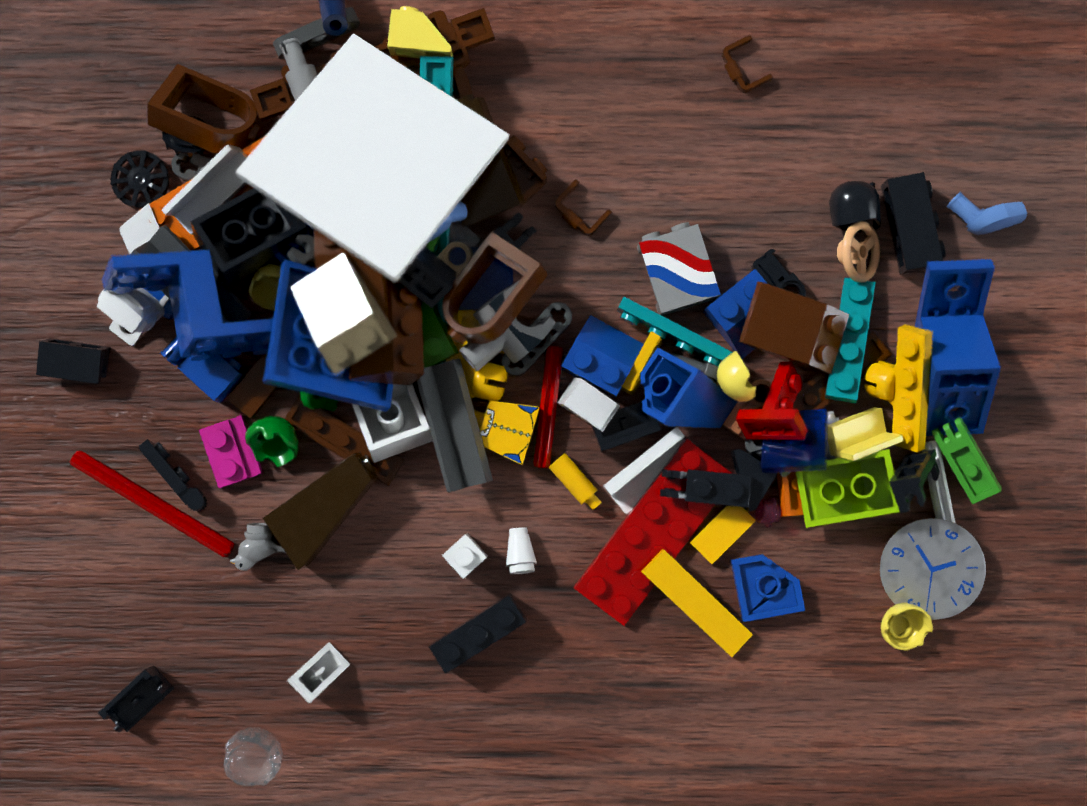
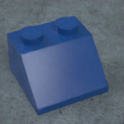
M756 269L751 271L703 311L731 348L739 353L741 359L755 349L740 343L739 339L757 282L768 284Z
M590 315L562 363L561 370L576 378H582L596 389L615 399L644 344Z

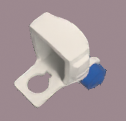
M146 288L133 289L129 293L116 294L113 290L104 291L103 289L96 306L113 320L109 329L130 346L136 345L145 331H149L162 316L169 320L173 319L171 300L161 290L147 291ZM123 328H125L127 331H129L130 333H133V334H128V333H126V332L123 330Z

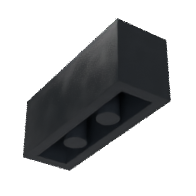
M924 172L887 179L881 185L900 275L926 270L927 262L943 261V258L946 256L943 241L938 239L936 229L939 227V218L936 210H932L930 198L933 195L930 181L925 179Z
M510 593L431 643L429 649L446 674L525 624L527 619Z

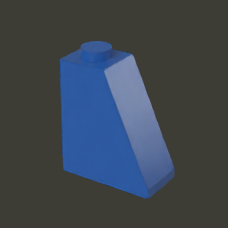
M658 347L640 373L641 385L644 386L645 399L642 400L643 412L666 426L720 428L737 404V401L728 397L702 371Z

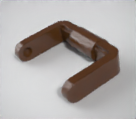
M751 35L726 46L722 52V58L725 62L724 67L731 81L735 82L743 93H747L773 79L772 74H768L746 85L736 61L732 59L729 52L753 40Z
M575 179L556 199L555 207L563 214L561 218L575 230L578 228L583 234L590 236L611 215L612 211L608 209L589 229L578 215L562 204L564 199L580 183Z

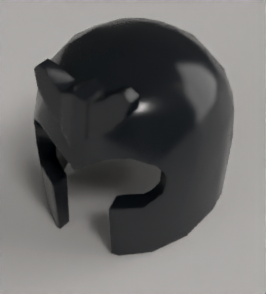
M848 181L835 188L829 201L832 226L846 231L852 223L873 219L874 229L880 228V199L874 182L869 184L864 181Z

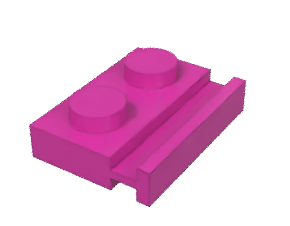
M239 415L233 419L225 420L199 430L219 489L264 474L260 462L255 459L252 449L246 443L245 433L248 427L244 415Z

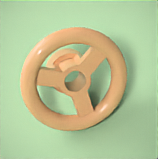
M866 221L852 223L837 247L839 262L844 265L848 276L858 283L867 282L874 276L880 260V243L877 233L872 225ZM859 230H863L867 234V238L863 242H858L854 238V235ZM871 249L870 263L866 270V259L868 251Z

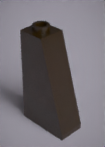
M473 94L457 99V101L494 124L484 98H474ZM502 147L460 202H463L467 208V217L461 221L463 227L473 225L526 203L504 147Z
M361 452L353 453L263 517V520L297 570L312 563L378 479L374 472L377 468L367 454L363 456Z

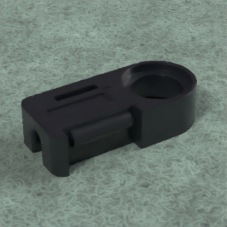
M775 249L768 250L751 265L752 271L756 269L769 285L781 289L792 285L798 289L799 295L806 297V289L794 272L789 275V272L777 257L773 255L776 251Z

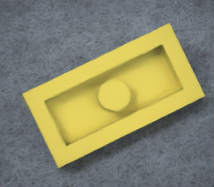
M877 407L825 426L830 455L852 461L904 441L903 435L886 432L883 410Z

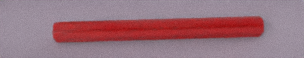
M76 451L70 464L76 469L220 556L228 557L235 545L232 541L85 452Z

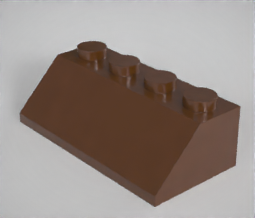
M387 278L388 321L397 337L350 365L349 377L352 381L410 386L424 375L422 301L400 282L397 281L395 283Z

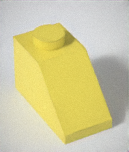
M402 6L400 10L391 9L387 44L390 55L420 58V56H451L453 58L450 44L423 12H419L417 8Z

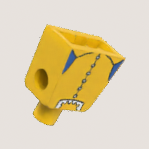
M489 401L486 413L474 410L484 447L517 464L523 465L540 407Z

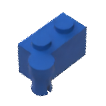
M177 336L160 352L163 357L168 358L167 360L174 366L178 365L177 368L213 401L221 403L245 377L239 370L242 367L241 363L234 357L224 358L222 354L210 355L208 359L192 361L190 357L180 358Z

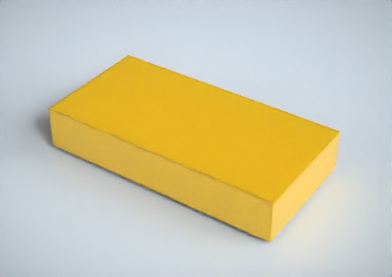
M650 332L622 385L623 391L631 395L635 393L641 382V371L657 347L659 348L662 343L661 336Z
M726 505L689 543L712 565L756 520L743 507Z

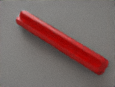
M549 346L546 350L533 463L536 468L547 469L551 461L563 349L557 346Z

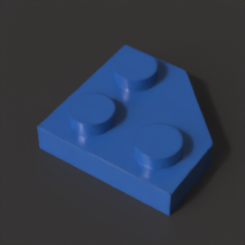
M763 554L730 560L742 622L805 611L800 580L775 564L772 560Z

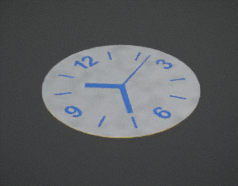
M922 519L902 527L889 539L880 561L882 585L894 604L905 602L917 605L930 615L931 620L949 618L967 609L980 594L986 576L984 554L976 539L963 527L943 519Z

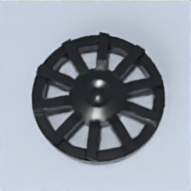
M145 150L128 152L114 163L110 180L113 192L117 198L124 204L139 209L164 196L168 191L170 183L169 172L164 162L155 154ZM141 156L139 166L136 167L132 158ZM146 157L154 160L147 168H144ZM127 161L132 168L130 171L122 167ZM159 164L163 173L152 174L151 171ZM119 171L125 173L127 178L117 179ZM163 178L162 187L155 185L154 179ZM128 183V186L120 192L117 184ZM151 188L159 192L153 199H151L148 193ZM133 189L134 192L132 201L124 198V196L130 190ZM139 193L144 194L146 202H137Z

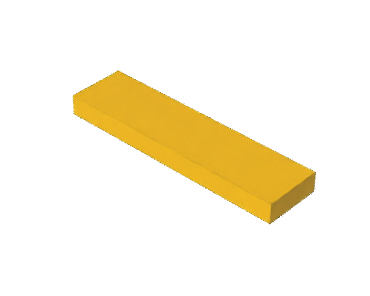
M661 549L641 571L730 657H733L753 635L664 549Z

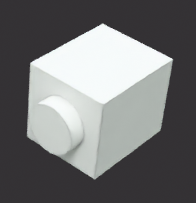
M468 533L442 555L463 579L488 557Z

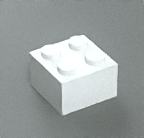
M393 384L391 408L386 412L352 404L374 463L433 441L430 428L412 384L410 386Z

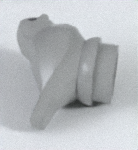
M266 523L247 524V531L244 532L246 539L240 543L237 556L231 559L230 562L237 569L247 571L257 562L274 553L286 552L281 545L272 539L274 535Z

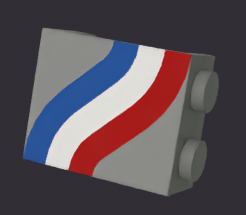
M689 222L673 226L670 233L660 235L659 231L642 236L643 241L638 242L637 250L638 253L642 254L657 301L655 306L658 314L661 316L716 300L721 295L698 224L690 226Z

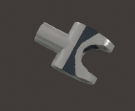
M520 281L494 295L473 314L481 325L486 324L492 319ZM549 315L538 324L534 323L530 326H524L515 318L504 334L498 339L486 344L468 342L459 352L477 372L501 351L507 355L512 363H516L544 339L556 322Z

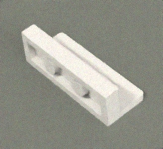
M226 145L162 209V212L167 216H174L191 235H194L190 221L230 201L247 185L246 182L237 177L236 170L248 156L241 148Z
M678 427L672 429L603 485L625 514H628L684 441L683 437L685 436Z

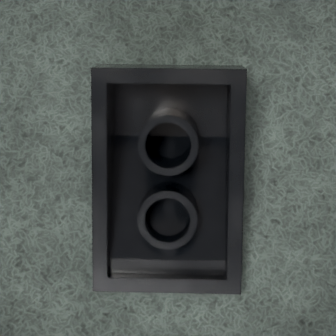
M255 188L190 221L194 238L202 250H210L212 266L226 287L254 273L290 244L298 235L307 230L304 221Z

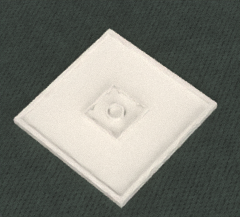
M353 33L236 170V175L396 283L509 140V134Z

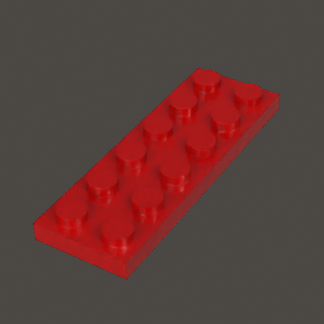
M686 438L663 467L665 470L688 472V469L733 474ZM662 470L573 587L623 626H625L655 586L641 571L661 549H664L675 559L715 505L689 502L682 498L660 496V489L665 488L686 491L687 479H666L662 477Z

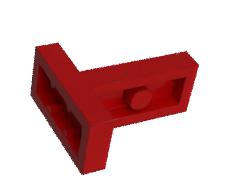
M792 361L779 363L762 409H739L736 421L746 439H805L808 429L798 409H793L797 394L802 389V379L797 374Z

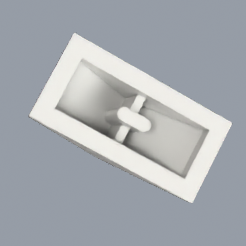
M575 377L557 401V404L602 432L620 407L619 404L582 378Z
M328 642L287 681L310 704L350 663Z

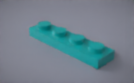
M844 278L839 310L850 315L832 373L828 374L825 392L826 399L856 403L858 400L876 282L858 283L851 278Z
M623 297L617 309V312L622 314L620 318L634 326L641 323L649 327V334L653 332L661 336V340H665L668 337L676 341V347L692 355L695 351L705 356L703 359L705 363L719 366L722 360L732 353L730 350L626 297Z

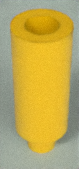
M566 453L549 466V469L581 505L586 502L594 510L602 503L594 494L598 489Z

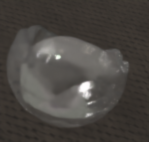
M257 726L253 728L247 727L232 735L225 744L224 770L226 775L238 785L264 786L278 774L282 766L283 750L281 742L273 732Z

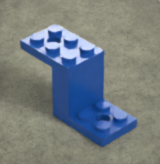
M210 250L110 257L102 277L104 291L113 290L116 294H124L133 291V289L146 288L147 291H159L168 286L180 358L190 357L192 361L208 359L210 355L222 354L224 358H231L241 355V352L253 351L255 355L268 353L273 319L223 323Z
M992 259L927 262L914 326L933 332L926 436H933L931 431L939 428L941 433L946 435L943 425L948 422L952 425L955 432H958L959 430L954 420L959 417L963 419L971 434L984 433L1001 369L983 316L995 269ZM960 286L957 291H949L952 287ZM959 407L956 411H950L954 408Z

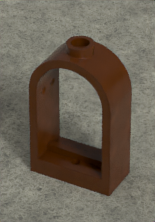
M180 64L174 67L147 103L149 126L212 153L218 154L226 145L236 146L242 150L259 140L262 135L263 127L256 124L257 110L255 104L247 94ZM188 94L237 115L246 123L235 129H219L174 109L183 96Z
M491 231L456 277L453 288L444 296L443 314L448 324L452 327L447 334L461 345L465 341L473 344H486L498 339L508 329L548 274L541 263ZM495 258L523 276L489 322L476 328H466L459 325L458 311L461 303Z

